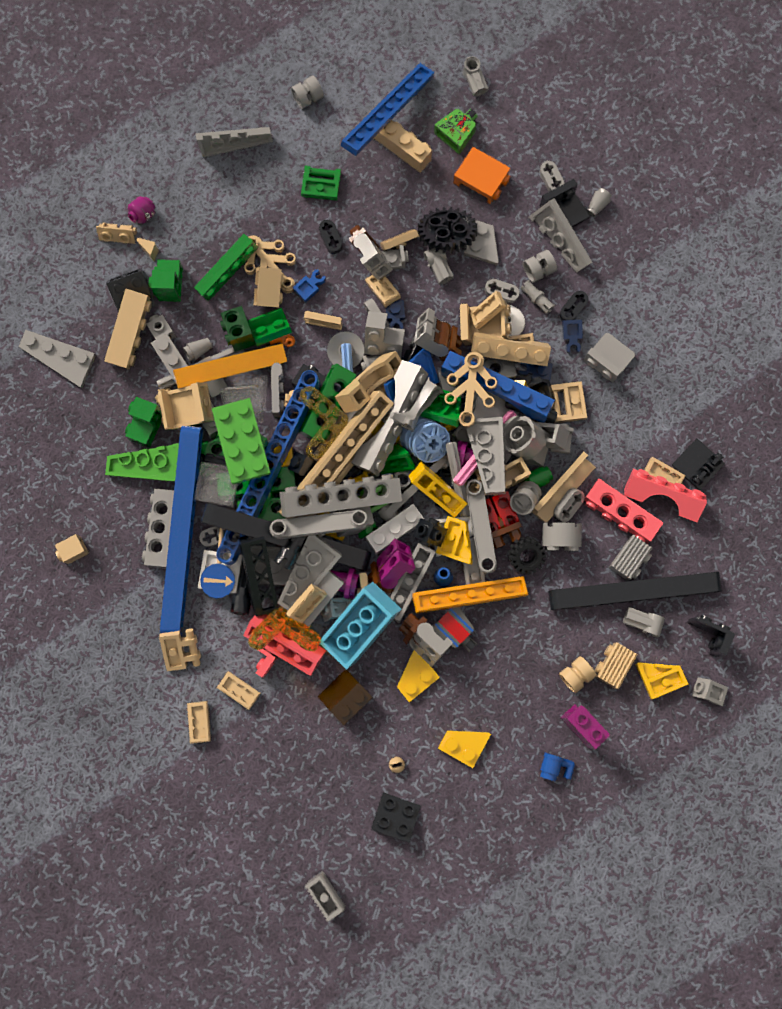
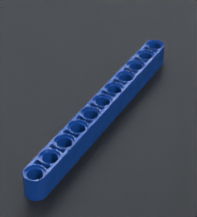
M308 370L301 375L265 450L268 464H274L273 469L270 471L271 474L250 481L236 510L237 512L253 517L259 516L320 388V380L314 371ZM314 378L313 384H306L308 379ZM302 395H306V396H307V398H306L305 401H303V402H299V401H298V399H299L300 396H302ZM293 412L299 413L297 418L290 419V415ZM285 429H290L289 435L282 436V432ZM277 446H281V452L274 454V449ZM260 481H265V486L257 489V484ZM252 498H256V504L250 507L249 501ZM228 530L219 545L216 556L225 565H233L238 560L241 549L239 540L232 542V536L235 532ZM231 551V557L228 560H224V553Z
M182 426L180 430L160 633L181 632V627H183L203 438L202 427Z

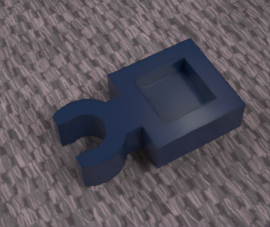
M397 300L386 307L387 321L392 320L389 328L397 325L400 329H403V324L400 320H405L404 300Z
M582 320L562 321L563 340L568 339L566 352H570L571 345H575L576 351L580 352L581 346L577 339L583 338Z
M520 363L521 366L527 368L526 371H519L520 376L530 374L532 375L531 380L541 377L550 381L553 363H548V366Z

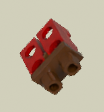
M506 491V494H499L491 499H486L495 550L505 546L502 538L505 534L509 535L512 543L516 539L519 541L520 537H522L520 531L522 526L516 512L510 506L509 492Z

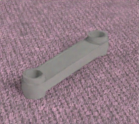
M447 452L440 460L435 461L429 467L433 472L436 473L439 469H446L449 466ZM412 484L401 494L402 502L389 503L378 511L380 517L388 522L398 515L399 512L397 510L418 488Z
M472 479L466 484V493L478 563L484 573H492L496 570L497 561L484 487L479 480ZM474 483L480 485V489L476 493L470 492V486ZM487 559L493 561V567L490 570L483 568V562Z
M362 510L279 519L271 523L270 532L276 539L361 530L367 526L368 516ZM359 516L363 517L364 521L356 523L354 519ZM278 526L284 527L281 533L274 532V529Z

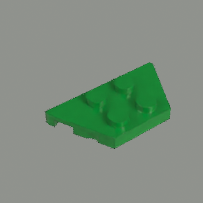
M440 394L420 415L424 418L458 427L462 398L459 396L454 405H448L444 399L446 394ZM449 396L447 401L452 402L454 396Z

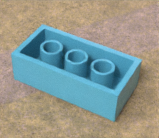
M372 582L359 592L321 638L319 643L347 670L361 658L402 609Z

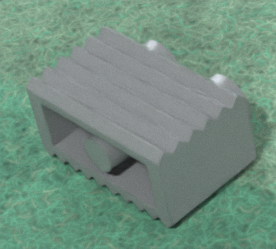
M632 535L609 568L626 581L632 578L635 580L641 572L639 569L641 564H646L651 558L652 554H650V551L653 548L635 535Z
M323 871L307 882L305 888L310 892V896H313L312 899L315 900L314 903H317L319 910H322L326 921H330L344 911V903Z

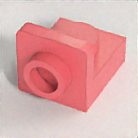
M259 647L258 651L267 657L265 659L262 658L257 664L256 668L258 670L256 674L264 678L277 660V657L268 650Z

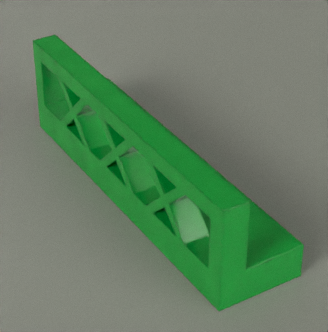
M243 234L194 288L209 301L259 247L250 237L248 238Z

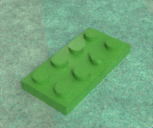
M247 398L211 408L232 485L270 475L271 472L251 399Z

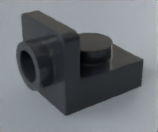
M537 377L527 384L529 388L555 400L549 380Z

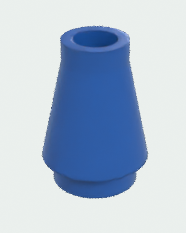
M439 568L434 573V581L439 586H448L453 580V574L448 568ZM442 572H445V574H447V576H446V577H442V576H441V573H442Z

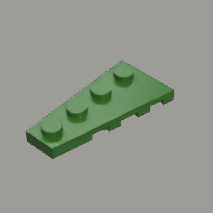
M179 443L107 456L105 475L175 481Z

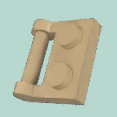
M582 381L551 385L556 400L552 408L557 412L554 424L587 419ZM559 391H563L566 415H561L558 398Z

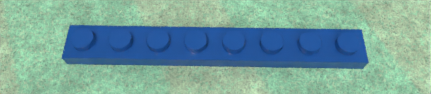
M419 63L342 140L341 147L357 156L433 78L435 72Z

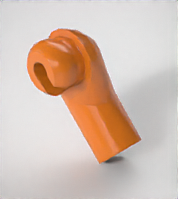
M287 334L269 342L270 345L280 342L286 347H292L295 344V338Z

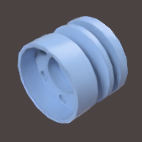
M419 416L414 432L402 427L400 442L404 449L421 461L433 463L440 460L446 454L445 445L450 442V435L445 427L434 420Z

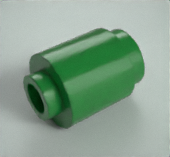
M541 466L530 471V476L524 482H534L541 488L549 484L553 480V476L548 466Z

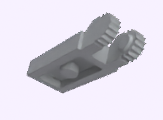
M279 362L274 363L271 367L272 413L274 418L281 417V412H284V400L280 398V394L284 393V384L280 382L284 378L282 365Z

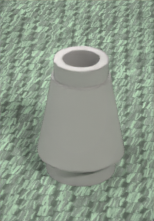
M603 188L595 191L587 212L596 217L611 201L612 195Z
M208 338L187 343L183 350L189 361L197 360L212 348V344Z

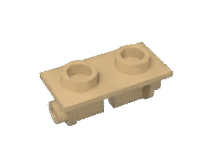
M103 222V224L96 226L98 237L101 241L135 244L134 235L137 234V228L133 227V225H120V228H117V224Z

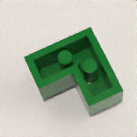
M157 260V266L152 270V277H149V288L152 289L153 295L156 296L158 301L181 302L183 266L180 260Z
M136 397L128 408V414L133 420L126 427L125 437L132 442L150 448L162 422V412L157 404Z

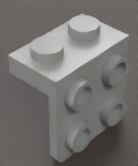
M605 333L594 348L589 350L584 361L613 383L634 358L635 353L611 334Z

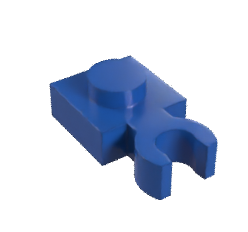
M318 269L313 271L310 279L305 276L292 287L293 291L305 303L319 291L317 285H322L326 281L325 276L321 279L316 278L320 274Z

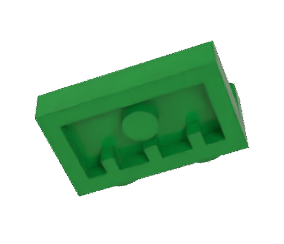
M282 308L247 321L257 346L292 333Z

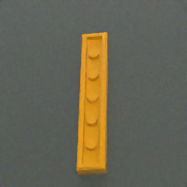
M282 343L174 369L173 373L179 389L191 386V384L197 382L204 383L269 367L276 362H279V364L285 363L287 358Z
M521 576L416 592L412 594L417 614L525 597L529 594L525 578Z

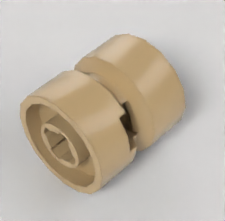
M581 656L573 661L571 664L572 668L566 667L559 673L563 682L575 694L584 687L583 682H590L597 676L593 668Z

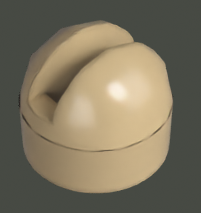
M393 757L389 762V768L394 773L402 772L405 767L401 757ZM402 763V766L392 768V764Z

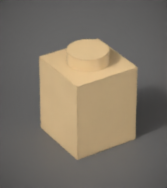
M77 534L55 545L57 548L55 552L60 562L63 561L66 564H70L89 554L82 538Z

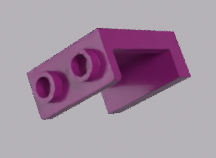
M574 704L560 717L587 748L597 749L610 736L583 705L577 707Z

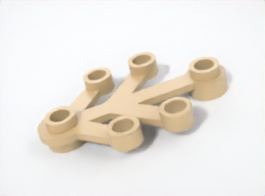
M249 236L256 242L259 248L249 257L244 266L247 274L252 275L256 272L254 264L256 254L261 259L260 267L279 269L275 263H283L289 266L296 263L293 253L283 256L266 254L263 251L264 249L275 250L278 253L282 252L285 248L282 240L262 242L258 236ZM281 244L282 247L276 248V245ZM292 257L293 261L289 262L287 259ZM249 266H252V270H247ZM284 275V283L281 285V289L285 293L293 292L292 287L295 286V282L292 278ZM285 282L291 283L289 286L284 285Z
M478 352L469 353L465 357V364L455 373L447 376L448 384L456 386L459 383V378L469 372L468 379L453 392L447 393L444 398L448 405H454L457 402V398L466 392L465 409L459 415V422L464 427H471L475 423V416L472 413L475 392L483 400L486 408H493L496 403L495 399L489 396L476 380L478 372L485 380L487 388L495 389L498 385L496 378L492 377L483 367L484 359ZM473 359L478 360L476 365H471ZM451 377H456L454 383L450 382ZM490 380L495 381V384L493 386L488 385V382ZM449 396H454L452 402L447 401ZM488 399L493 400L491 405H486ZM466 417H471V421L469 423L464 422V419Z

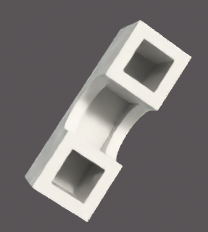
M412 504L367 535L366 540L376 555L386 549L394 538L399 539L416 529L420 518H424L415 505Z

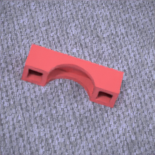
M642 469L632 470L624 489V496L640 502L653 495L668 496L676 502L679 508V516L694 522H698L707 504L706 495L696 489H687L680 483L668 482L667 479L661 476L649 475L647 471Z

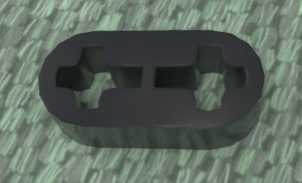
M324 220L319 225L321 237L327 251L331 254H337L342 250L341 238L334 222ZM327 225L331 231L330 235H328L327 231L325 230V226ZM331 239L337 244V248L331 246Z
M576 291L565 303L560 311L562 321L575 320L588 302V295L585 292ZM581 296L583 300L576 306L575 302ZM571 308L574 309L571 313L572 316H565V313Z

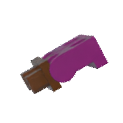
M394 538L377 558V561H373L370 564L371 573L367 576L370 583L374 582L383 592L391 594L393 588L397 586L398 580L406 572L411 574L415 570L410 546Z

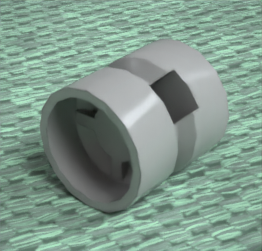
M313 75L305 79L304 84L298 83L291 87L292 95L301 109L311 105V101L316 102L324 97L321 85Z
M549 250L538 253L536 258L533 256L523 261L524 271L532 283L542 279L543 275L548 276L557 271L555 259Z
M531 481L521 483L510 498V506L513 511L520 515L531 513L541 498L540 487Z

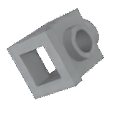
M153 315L149 318V322L146 325L155 339L160 338L166 333L171 340L176 337L163 315Z

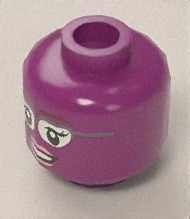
M139 196L128 204V217L134 223L144 224L155 215V205L148 197Z

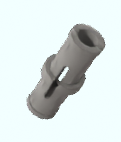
M529 280L524 283L525 286H521V290L531 298V302L533 304L536 303L546 314L552 311L551 308L555 307L544 296V292L539 291Z

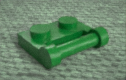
M305 165L301 197L337 201L341 169H317ZM310 175L334 178V180L311 178Z

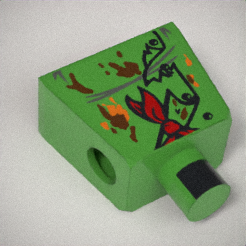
M455 109L435 124L434 134L460 154L475 133L476 124L473 121L478 116L472 109L466 114L459 109Z

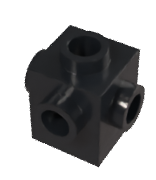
M429 517L428 520L420 518L413 536L420 539L419 543L430 547L431 544L441 547L448 529L439 525L440 521Z

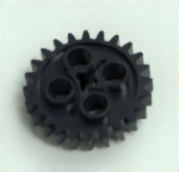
M443 207L440 211L436 208V212L429 211V215L424 214V219H420V223H418V237H420V242H423V246L429 245V250L435 248V252L442 250L443 254H445L446 250H449L452 254L453 250L460 252V248L466 250L467 245L472 246V241H475L477 236V223H475V218H471L472 214L466 215V210L459 212V208L453 210L450 207L449 210H446Z

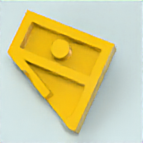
M413 650L397 688L410 702L440 677Z
M640 662L635 664L650 699L688 685L681 666Z
M447 731L438 749L473 768L491 734L488 732Z

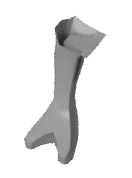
M428 377L410 411L404 413L391 412L389 417L403 428L414 432L422 412L432 404L438 395L445 392L439 386L430 382Z

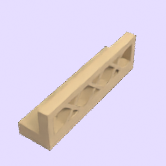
M585 452L579 456L533 509L532 513L544 523H547L554 515L555 507L566 492L571 488L577 489L596 468L586 459L588 454Z

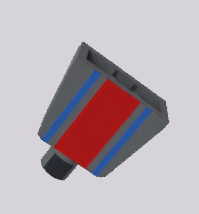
M460 607L451 608L433 626L434 632L443 640L448 637L453 642L450 647L454 650L461 644L470 652L477 645L469 636L475 629Z

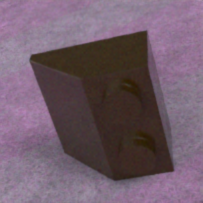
M346 669L317 696L343 725L352 719L373 698Z

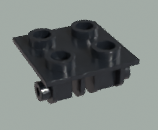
M696 438L672 463V466L680 473L686 475L685 478L698 490H701L725 463L722 461L724 457L720 453L714 454Z
M383 792L371 830L410 843L421 805Z

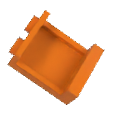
M472 147L455 173L453 183L457 186H460L461 183L488 198L487 203L491 204L493 199L497 200L499 198L501 187L508 184L511 178L509 176L510 167Z

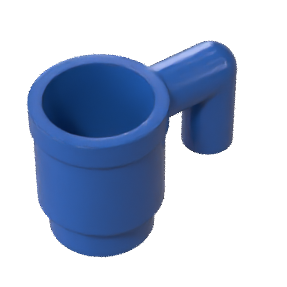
M545 752L540 769V777L556 781L561 766L566 767L563 777L571 780L575 763Z

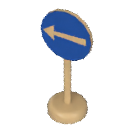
M221 528L219 529L218 548L224 537V529ZM217 559V564L206 567L202 572L200 578L201 587L209 597L223 598L234 589L235 575L228 566L222 564Z

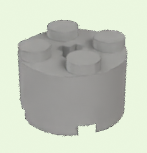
M513 416L504 423V449L517 458L522 457L523 460L527 461L535 457L546 446L547 441L544 430L526 416Z
M543 523L542 546H545V550L557 551L559 547H565V551H579V547H582V524L578 523L575 527V523H553L548 527V523Z

